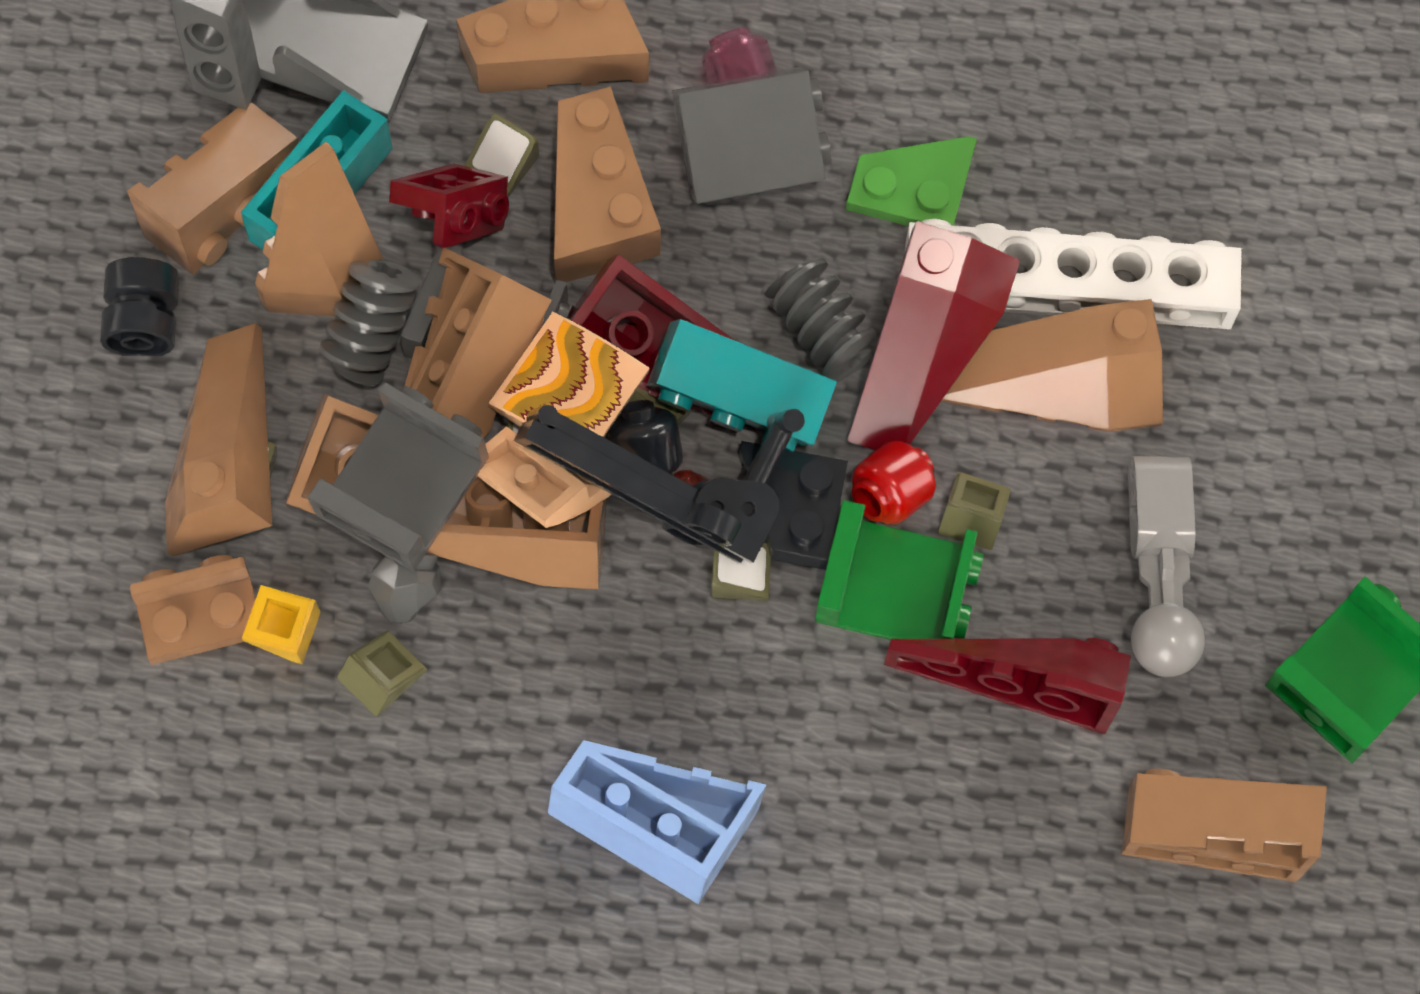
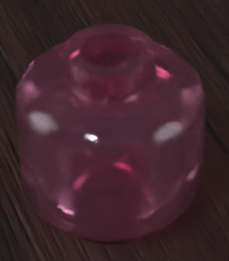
M747 27L730 30L712 38L709 41L711 48L702 57V65L708 83L777 71L766 38L759 34H751Z

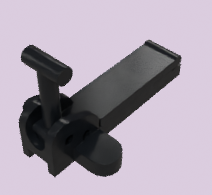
M544 405L530 410L526 417L527 422L522 423L513 441L664 523L662 528L674 537L699 548L709 547L736 563H742L743 559L754 563L780 508L777 494L767 483L793 432L802 429L805 419L802 412L797 409H789L771 414L767 420L769 431L744 480L719 478L699 481L692 486L558 413L556 408L551 405Z

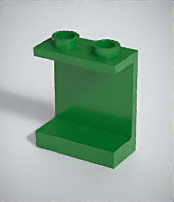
M843 500L814 622L887 640L954 639V637L965 639L972 606L961 603L966 584L975 587L977 585L984 553L973 551L978 532L966 529L962 544L863 521L866 505Z
M1364 576L1347 599L1293 656L1290 655L1275 670L1265 684V687L1353 764L1420 691V622L1418 623L1401 608L1399 598L1389 588L1381 584H1374Z

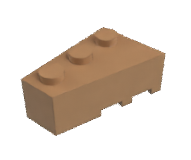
M507 0L456 19L459 49L479 93L547 89V85L581 83V86L598 85V82L632 80V83L649 82V52L624 0Z
M611 86L558 101L554 241L555 282L556 279L570 282L598 274L606 261L618 254L631 264L660 256L661 228Z
M250 102L247 110L238 107L203 133L200 137V142L204 146L186 160L177 154L164 163V169L168 173L149 188L138 182L127 191L144 237L192 275L204 264L211 266L221 258L228 246L229 237L241 225L245 227L241 211L299 143L298 137L252 102Z
M442 248L438 263L447 268L439 297L429 296L425 313L433 317L425 348L415 346L405 386L411 387L425 395L433 403L432 409L451 419L454 414L470 420L483 432L481 437L484 438L490 432L497 411L488 406V403L526 351L534 335L540 330L544 321V315L552 300L494 270L447 248Z
M1149 769L1145 774L1137 773L1128 791L1121 855L1297 882L1321 857L1327 786L1185 777L1175 771L1166 769Z

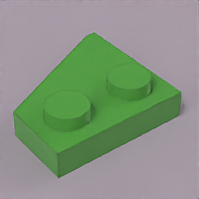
M967 136L860 155L847 199L846 210L909 226L910 222H922L927 219L944 220L954 226L977 138Z

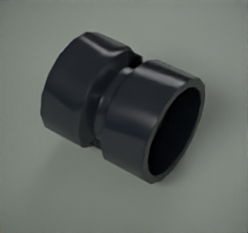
M145 257L117 259L107 265L105 269L103 298L109 306L105 307L102 312L100 335L102 347L122 356H163L173 350L176 317L170 310L177 304L179 274L176 268L166 262Z

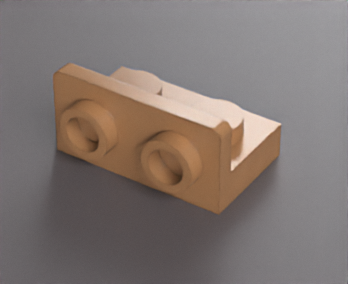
M229 555L214 556L203 560L198 568L178 573L172 569L157 570L145 575L142 578V582L129 586L131 596L137 606L146 652L151 665L245 642L242 640V636L256 598L250 573L243 557L233 559Z

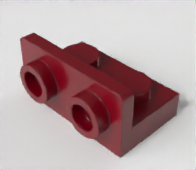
M453 163L391 180L389 202L410 207L413 216L435 219L433 244L447 248L501 231L504 228L509 212V199L507 197L508 176Z

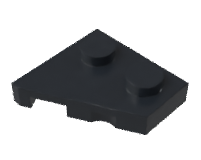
M741 441L739 459L741 466L745 467L746 474L762 444ZM784 450L767 483L777 494L780 507L778 515L765 539L771 560L826 570L832 548L848 461L799 451L790 452Z

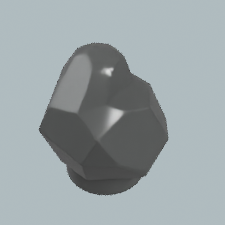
M426 553L414 572L385 555L377 562L373 568L368 588L387 620L397 624L411 622L420 609L441 591L440 566L436 563L438 556Z

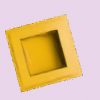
M261 585L242 640L289 661L303 664L321 611L314 599Z

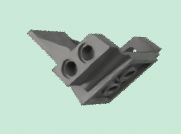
M170 0L192 90L247 110L261 78L331 103L344 90L387 118L388 123H390L428 29L427 19L401 11L386 0Z

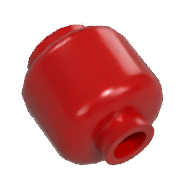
M886 442L855 467L851 491L853 501L866 505L864 516L874 522H882L889 525L902 523L934 496L936 481L934 466L930 457L922 449L913 447L905 442Z

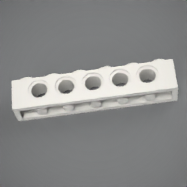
M940 219L922 221L932 226L974 238L1020 260V263L1028 271L1020 274L1016 273L1004 312L1054 316L1096 305L1152 299L1157 324L1231 329L1241 309V248L1226 247L1218 241L1205 240L1195 244L1171 243L1167 238L1160 236H1148L1140 240L1116 238L1114 235L1106 232H1091L1081 236L1061 234L1056 229L1045 227L1035 228L1031 231L1006 230L1005 227L994 223L965 227L952 226L949 222ZM910 222V223H909V228H908V233H907V238H906V243H905V251H906V247H907V244H908V241H909V238H910V234H911L912 228H913V226L915 225L914 222ZM1059 267H1075L1083 276L1078 278L1068 277L1059 270ZM1114 271H1129L1138 281L1125 282L1119 279ZM1169 275H1183L1190 280L1192 285H1177L1171 280Z

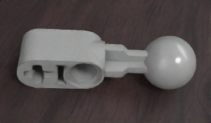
M1131 456L1128 469L1130 547L1132 558L1138 559L1139 580L1148 588L1149 609L1138 617L1132 628L1131 648L1138 663L1148 672L1161 677L1180 676L1196 666L1205 649V632L1201 622L1194 613L1183 607L1182 587L1190 580L1189 560L1192 559L1194 554L1196 532L1190 457Z

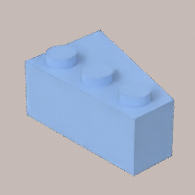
M583 740L552 785L548 814L699 904L758 812L766 784L748 780L747 785L711 776L712 771L693 767L692 771L656 763L657 758Z

